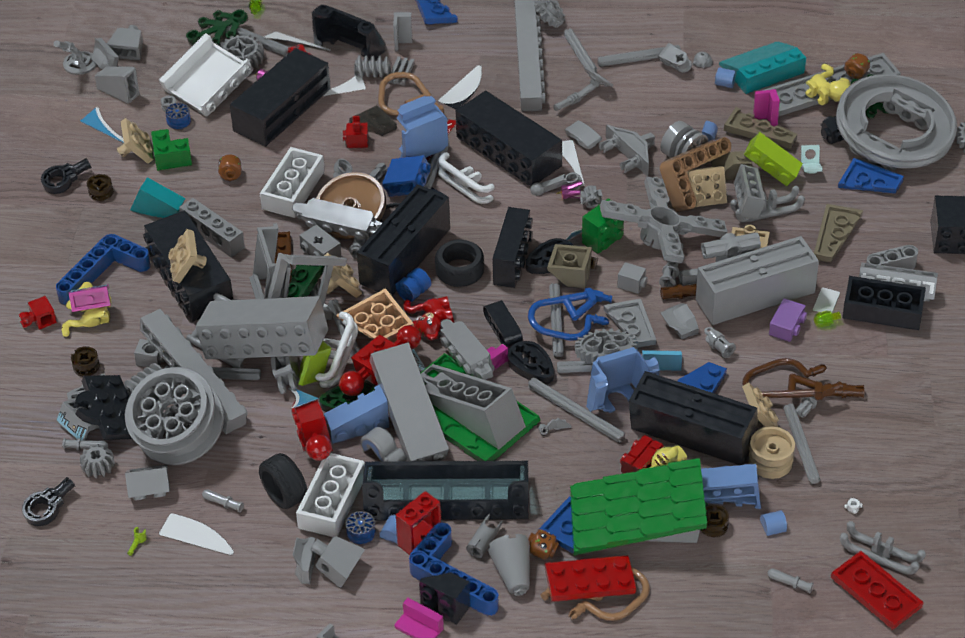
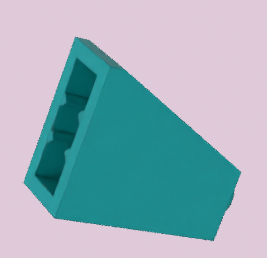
M147 177L140 187L130 210L165 218L179 213V207L183 205L186 198Z

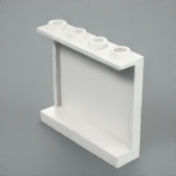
M205 33L159 81L164 91L208 117L250 75L253 68L249 59L245 61L239 59L213 43L211 36Z

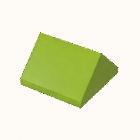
M322 341L316 355L303 356L298 385L303 386L317 382L316 374H324L332 349L324 341Z

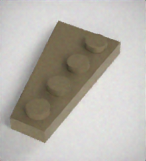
M735 107L724 124V131L731 134H738L753 139L761 132L783 148L791 149L797 140L796 133L778 125L775 127L771 126L769 121L765 119L762 121L755 119V115L749 112L744 114L737 107Z
M826 204L814 250L818 260L832 263L862 217L863 210Z

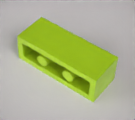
M761 132L749 142L744 152V156L785 186L789 185L797 177L803 164Z

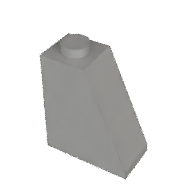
M106 66L95 75L98 90L129 104L140 95L136 69L134 67Z

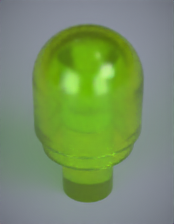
M249 0V9L253 15H256L261 10L262 0Z
M831 311L819 312L814 316V323L818 327L830 326L834 323V320L841 319L840 312L831 313Z

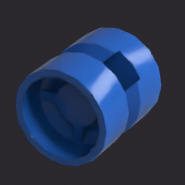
M421 268L413 269L407 274V278L403 277L396 283V290L400 297L410 302H413L420 294L431 287L430 277Z

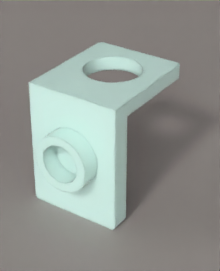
M819 145L801 146V162L803 163L801 167L804 172L813 174L822 171V166L819 163ZM809 149L815 151V157L812 159L805 157V153Z

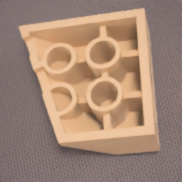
M386 288L344 310V312L349 313L353 317L354 322L358 326V331L371 339L376 338L380 334L394 343L397 341L396 335L401 327L405 325L414 326V323ZM339 314L336 315V318L340 319L341 321L344 320L339 318Z

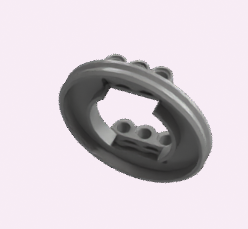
M873 75L854 82L842 94L836 112L838 129L844 140L849 144L850 150L854 154L866 157L872 163L881 164L884 169L891 172L897 168L923 167L940 160L952 147L957 132L956 116L946 99L925 83L900 75ZM883 101V107L888 113L898 114L902 120L913 122L919 129H928V131L918 138L903 140L901 147L898 148L866 131L869 122L865 111L871 105Z

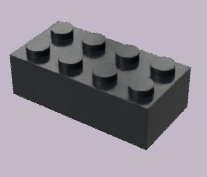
M508 207L492 258L493 285L515 288L517 281L521 280V268H524L526 260L524 256L528 255V243L532 242L533 231H530L533 225V218L530 217V210L514 207Z
M849 276L842 318L919 330L926 287Z

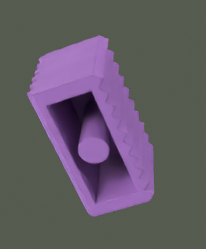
M783 298L770 322L769 335L790 342L793 336L798 335L800 323L804 324L806 320V305Z

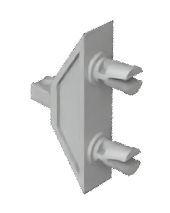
M606 125L607 140L599 143L600 150L606 153L616 147L628 158V160L620 163V168L624 170V173L637 167L648 177V149L655 144V136L652 133L640 136L634 131Z

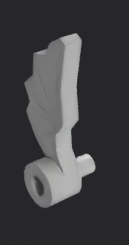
M557 418L556 420L552 419L547 425L540 424L538 429L542 435H546L551 429L559 430L571 428L572 426L565 419Z

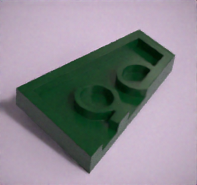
M296 265V268L292 269L291 272L292 279L288 287L287 298L308 297L322 276L325 266Z

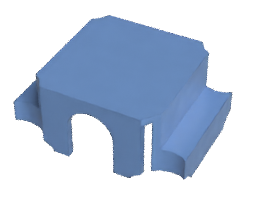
M423 96L401 105L397 110L399 112L397 119L407 130L406 132L402 131V145L399 148L401 151L400 158L422 155L426 158L443 151L448 146L447 117L435 105L436 100L433 96Z
M634 347L598 357L592 365L586 405L589 411L601 409L604 412H614L615 408L608 399V395L613 392L623 394L629 402L634 392L630 384L632 383L636 388L644 371L659 375V362L655 357L644 360L639 351Z

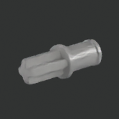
M803 397L801 404L796 409V413L799 417L803 418L811 409L817 406L818 400H815V397Z

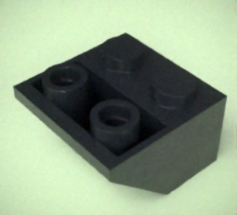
M451 572L420 579V604L442 615L443 620L457 625L470 608L469 581Z

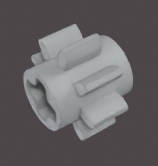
M590 185L585 187L583 191H580L581 204L586 203L587 208H595L602 201L601 189L597 190L596 186Z

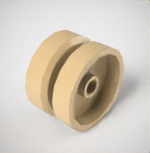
M771 426L757 430L751 437L749 464H756L757 474L763 478L776 479L787 475L793 465L794 438L788 431Z

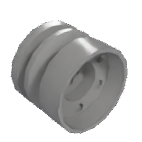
M677 121L665 132L661 141V151L666 156L673 158L708 142V138L705 134L693 129L687 123Z

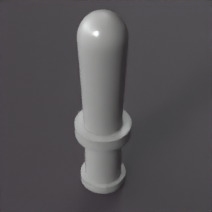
M64 438L62 444L64 449H89L90 445L96 447L98 444L101 447L106 445L108 448V444L105 441H81V438L77 440H66Z
M209 489L202 492L204 499L222 504L224 508L228 509L230 507L238 512H241L244 508L243 502H237L230 496L225 497Z
M773 568L768 571L769 578L792 585L794 589L798 587L808 591V593H811L814 583L800 580L799 576L795 578Z

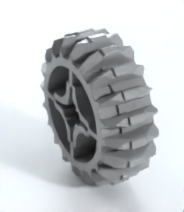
M251 35L230 36V39H225V42L221 43V48L243 61L249 59L252 68H258V65L262 64V60H264L263 44L256 37L252 38Z

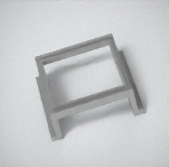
M277 223L270 227H257L258 234L253 275L249 277L255 299L268 298L276 265L274 262L279 229ZM290 263L287 265L279 298H287L291 271ZM259 279H266L265 295H263Z
M278 253L267 299L280 297L288 263L292 265H324L325 268L318 292L322 306H324L333 266H346L347 258L334 255L312 256ZM323 307L326 320H332L333 312Z

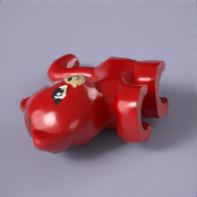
M447 296L428 299L426 302L413 307L410 306L411 302L409 300H405L403 303V309L406 313L414 314L422 310L426 312L418 320L413 321V323L420 331L421 336L427 337L431 341L438 338L443 320L450 319L455 323Z

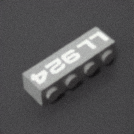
M861 263L859 277L926 287L924 301H930V299L934 300L938 273Z

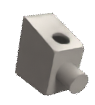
M130 25L128 28H117L107 42V45L120 59L140 60L143 47L141 30L135 25Z
M333 536L328 545L317 539L311 547L312 551L321 556L315 565L316 568L340 588L365 551V549L337 536Z

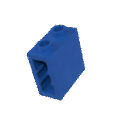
M424 155L392 159L382 182L383 188L389 197L408 195L417 184L423 187L426 185L431 166Z

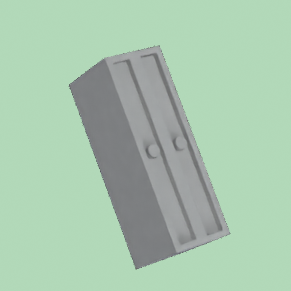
M802 236L698 267L696 301L711 324L715 325L781 304L783 298L794 300L815 293L819 260Z
M320 296L210 301L195 326L205 359L316 355L328 331Z

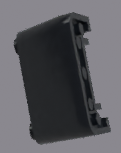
M324 4L311 12L315 45L322 47L324 42H330L333 45L339 40L362 49L361 56L365 57L367 55L368 60H371V57L374 56L375 61L386 51V42L373 23Z

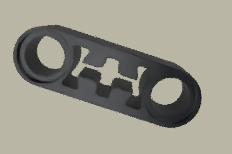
M502 300L483 306L484 316L501 344L508 347L523 341V335L519 326Z

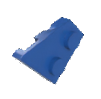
M708 362L677 381L715 393L727 373V368Z

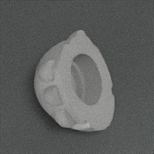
M699 52L694 57L693 65L706 68L713 64L712 57L706 52Z

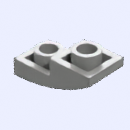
M579 120L565 129L568 136L577 139L578 144L587 149L595 147L602 140L592 128Z

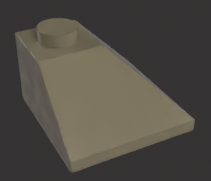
M736 151L711 160L712 167H724L725 180H735L740 165L752 167V161L744 156L745 151Z
M555 244L547 267L548 271L567 287L586 288L590 274L592 247Z

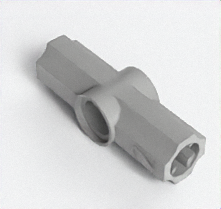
M758 232L741 236L727 233L720 240L701 243L704 259L723 255L731 258L740 255L744 251L761 248Z

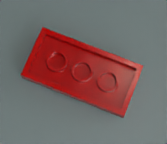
M859 551L831 572V578L892 630L923 607L924 602L862 551Z
M628 555L545 563V573L551 602L636 594V585Z

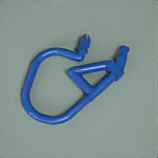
M586 288L584 292L539 300L531 305L528 311V320L530 325L543 335L576 341L578 338H583V335H588L592 322L593 324L608 325L609 319L597 316L596 314L595 316L589 314L585 318L584 329L580 333L568 334L540 326L535 320V311L542 306L564 303L572 320L576 321L597 302L608 301L611 303L612 295H606L602 291ZM585 299L586 303L575 310L572 301Z

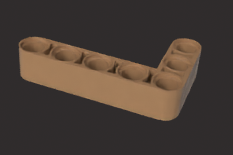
M723 137L711 140L661 163L660 172L675 211L681 212L695 208L696 198L687 171L729 153L731 142L728 138Z

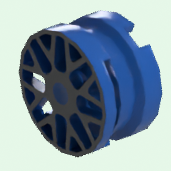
M184 103L170 104L165 109L167 125L172 129L187 127L191 122L189 107Z
M359 511L352 513L347 518L346 531L347 537L351 542L366 544L374 538L375 522L371 514Z

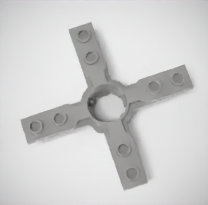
M646 176L644 181L651 209H641L633 204L617 203L612 200H602L600 203L602 217L638 223V227L641 228L640 238L647 246L652 244V248L662 250L665 261L682 263L684 260L678 234L685 235L693 232L717 237L727 234L725 222L720 219L693 215L687 217L680 216L668 208L669 198L663 179L658 177Z

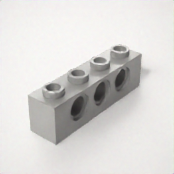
M741 164L734 180L740 215L749 220H758L766 201L758 168Z
M192 198L179 207L180 212L184 210L187 212L202 237L228 256L233 257L245 248L243 232L196 199Z

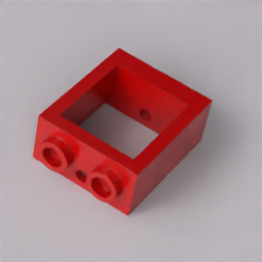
M424 491L396 514L398 547L409 555L423 540L421 538L425 537L436 524L441 523L440 501L428 492ZM423 518V520L413 528V526Z

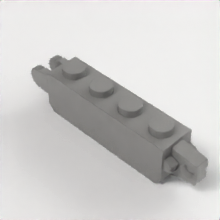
M315 198L308 200L307 204L297 202L292 207L296 217L304 220L305 224L310 228L318 225L324 231L338 232L343 236L351 235L360 240L369 239L382 224L376 221L372 211Z
M450 319L443 320L441 322L442 329L440 330L443 337L440 340L444 348H448L450 355L456 358L460 367L463 366L465 373L484 380L494 377L493 371L495 368L492 364L490 353L462 321L453 323Z
M297 356L271 357L272 372L277 379L280 393H286V385H290L292 390L297 389V382L299 381Z

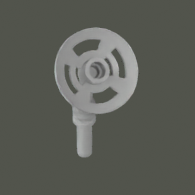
M54 41L55 47L71 53L63 61L64 69L67 72L76 75L86 74L97 66L92 60L93 53L78 50L72 42ZM73 64V65L78 66V67H80V68H72V67H70V66Z
M585 66L584 69L591 78L589 81L591 83L580 92H575L569 95L567 99L553 105L555 111H558L568 105L580 102L596 86L613 87L614 85Z

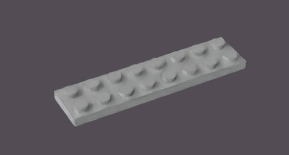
M884 53L868 57L870 69L860 79L867 77L869 74L901 75V73ZM844 65L833 68V75L825 78L829 83L846 78L850 81V84L854 79L847 75ZM816 74L765 89H776L780 100L778 117L819 104L817 102V99L820 97L819 94L812 98L805 94L806 90L810 88L806 82Z

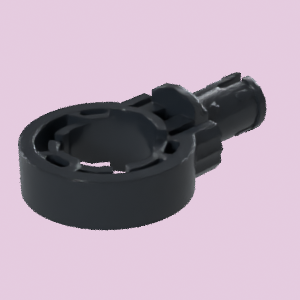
M87 158L73 165L69 163L63 166L55 165L43 172L41 183L46 192L59 194L68 190L72 182L78 180L77 175L92 167ZM55 176L63 177L61 182L56 183L57 186L54 183H50V178L52 179Z
M66 477L55 488L47 487L44 491L35 492L28 496L22 506V512L27 522L33 526H45L54 521L59 513V507L64 504L62 498L75 487L74 482L69 477ZM41 503L49 505L48 510L43 513L44 517L32 513L31 508Z

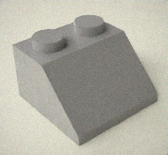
M167 465L131 469L125 473L128 498L133 497V500L146 499L145 495L154 494V498L166 496V492H170Z

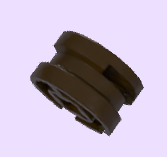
M97 174L87 180L88 193L93 200L103 201L113 195L114 189L111 178L108 175Z
M89 346L79 347L74 350V354H71L73 371L77 375L91 376L99 370L98 354L94 348Z
M720 505L706 506L707 526L705 529H700L701 532L713 538L724 535L728 530V511Z

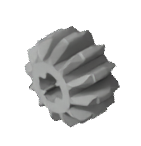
M99 444L96 447L90 445L89 450L83 449V454L80 455L81 469L83 472H86L88 477L92 475L95 478L98 475L104 477L105 472L111 473V469L115 464L113 452L106 445L103 447Z

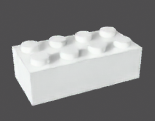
M290 147L260 192L261 208L295 218L296 214L292 210L293 205L297 202L305 203L325 172L323 155Z
M333 453L321 461L296 512L299 529L330 537H338L362 486L364 461Z

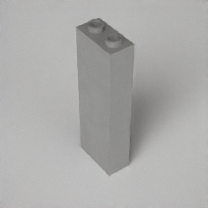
M409 342L371 353L370 364L378 385L380 384L387 399L388 412L401 447L406 454V461L444 460L448 455L449 448Z

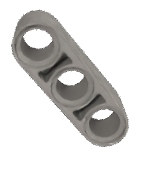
M905 245L873 253L867 256L866 263L914 269L917 263L918 249L913 245Z

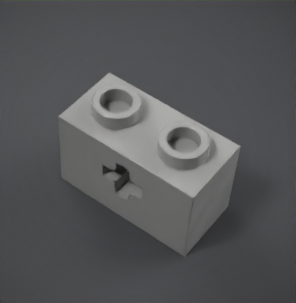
M318 225L299 235L300 248L304 253L312 256H324L329 253L330 255L341 257L340 242Z

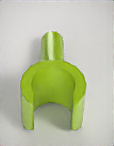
M139 527L134 528V541L127 552L128 555L132 556L137 545L146 541V529L139 533Z

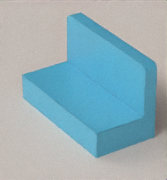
M642 350L644 360L656 358L659 362V370L681 371V351Z

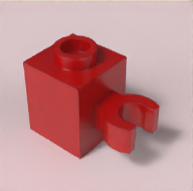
M353 116V122L346 123V130H343V141H346L347 148H368V123H360V116Z
M46 296L28 302L30 312L25 311L18 314L23 328L30 326L32 322H35L39 330L57 323L54 309Z

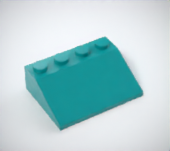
M777 41L720 61L719 65L724 69L734 70L735 83L745 94L804 74L806 56L797 47Z

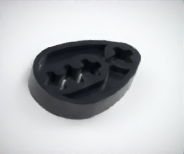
M561 238L547 240L529 254L526 259V271L531 274L550 273L547 267L555 244L574 245L568 240Z
M520 341L510 347L508 351V365L514 372L528 380L536 378L544 384L553 381V363L547 352L539 344L532 341Z

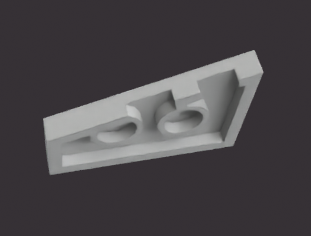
M641 299L604 305V311L623 332L627 331V334L632 333L633 337H636L638 348L656 345V337Z

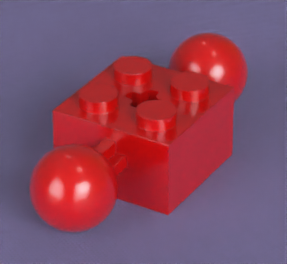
M405 325L398 330L396 335L397 341L394 343L379 334L351 357L356 371H348L341 376L339 381L341 391L347 396H356L362 392L365 379L377 386L378 382L370 364L371 353L408 342L411 350L415 349L421 342L420 331L415 326Z
M316 399L292 408L291 412L297 426V435L303 451H306L313 460L321 461L326 459L333 449L325 417L318 400Z

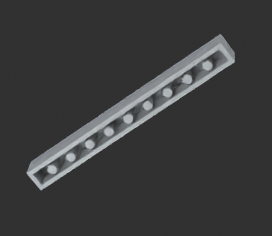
M514 0L521 111H542V104L545 103V93H542L544 92V82H541L544 81L543 70H540L543 69V59H539L542 58V48H538L541 47V37H538L540 36L539 13L536 12L537 8L534 6L536 4L534 0Z

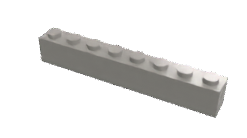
M161 309L141 317L140 331L170 367L188 368L199 373L218 395L224 410L223 432L228 434L246 425V408L239 404L234 393L229 392L223 380L214 374L212 367L204 362L202 355L194 350L191 342L182 335L181 330L173 325L170 317L167 314L165 315Z

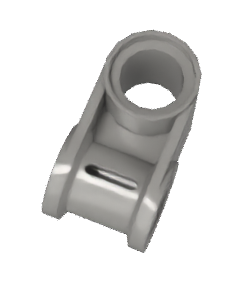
M668 43L658 56L659 60L682 73L688 72L692 67L687 54L671 43Z

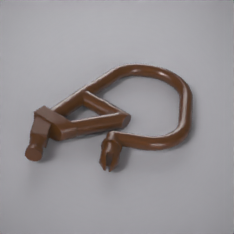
M790 358L776 359L755 367L745 374L742 381L744 386L756 374L780 365H790L796 367L804 377L792 373L789 375L788 390L762 392L764 397H815V400H823L824 397L832 395L836 390L843 388L841 381L823 386L821 382L807 379L808 377H815L817 374L824 373L827 369L825 365L820 364L807 370L801 362ZM796 383L812 389L796 390Z

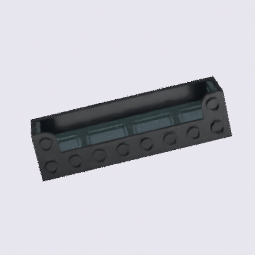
M528 461L365 462L362 482L363 512L371 514L374 520H387L389 516L396 515L424 491L440 501L441 520H484L489 514L488 520L529 519Z

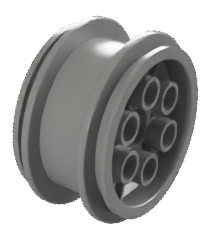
M169 367L151 373L135 387L126 405L125 423L132 439L152 460L166 465H182L200 458L213 447L223 428L224 410L218 395L199 373L188 368ZM201 398V402L192 404ZM166 431V439H162L164 432Z

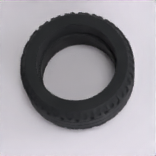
M461 239L443 244L435 255L437 276L443 283L450 286L465 287L472 285L484 273V254L482 249L471 241ZM458 259L472 262L464 267H454L448 264Z
M277 453L260 464V480L267 494L276 505L289 509L303 500L307 492V485L300 469L289 456Z

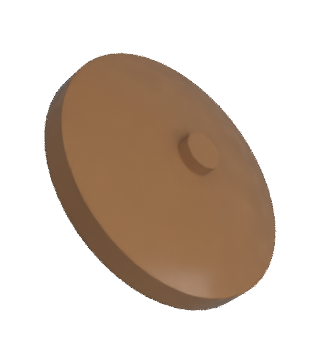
M351 172L339 175L330 180L316 197L319 200L372 211L376 221L381 220L386 209V195L382 186L374 177L365 173ZM334 231L327 232L329 235L340 239H350L355 237L351 235L343 236L338 232Z

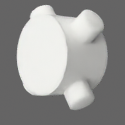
M851 498L848 504L844 505V508L853 514H857L859 508L863 507V504L854 498Z

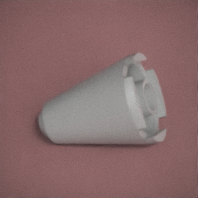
M515 534L516 538H509V535L502 536L489 544V555L509 593L515 596L524 595L530 588L529 539L522 534Z

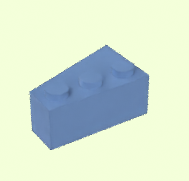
M380 384L374 387L375 391L365 396L363 393L358 395L356 401L350 404L345 402L324 413L332 444L363 436L376 427L389 428L388 403Z
M756 464L701 469L706 503L723 505L724 502H732L739 507H742L743 504L754 505L756 509H761Z

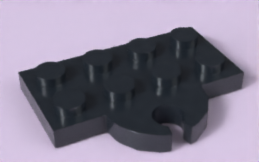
M83 376L81 382L85 391L77 395L73 404V408H78L75 413L77 417L86 423L98 425L104 440L132 439L125 423V409L129 396L121 376Z

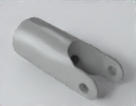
M490 514L484 519L466 547L467 552L471 556L474 555L475 558H482L502 526L503 521L494 529L487 527L485 524Z

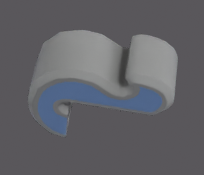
M381 427L374 428L361 438L363 451L372 448L381 462L406 461L407 459L403 449L397 448L391 434Z

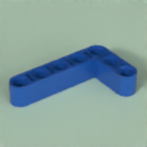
M115 234L105 235L56 284L59 303L66 305L70 300L69 292L71 290L79 289L84 282L92 284L114 261L139 272L147 271L151 267L148 249Z
M447 523L436 524L410 554V574L420 580L425 577L450 572L469 581L470 607L482 614L494 615L499 610L497 590L440 560L452 545V532L450 525Z

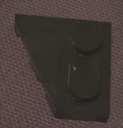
M377 105L355 115L360 116V123H368V131H372L375 134L384 136L397 129V123ZM353 117L349 118V123L353 122Z

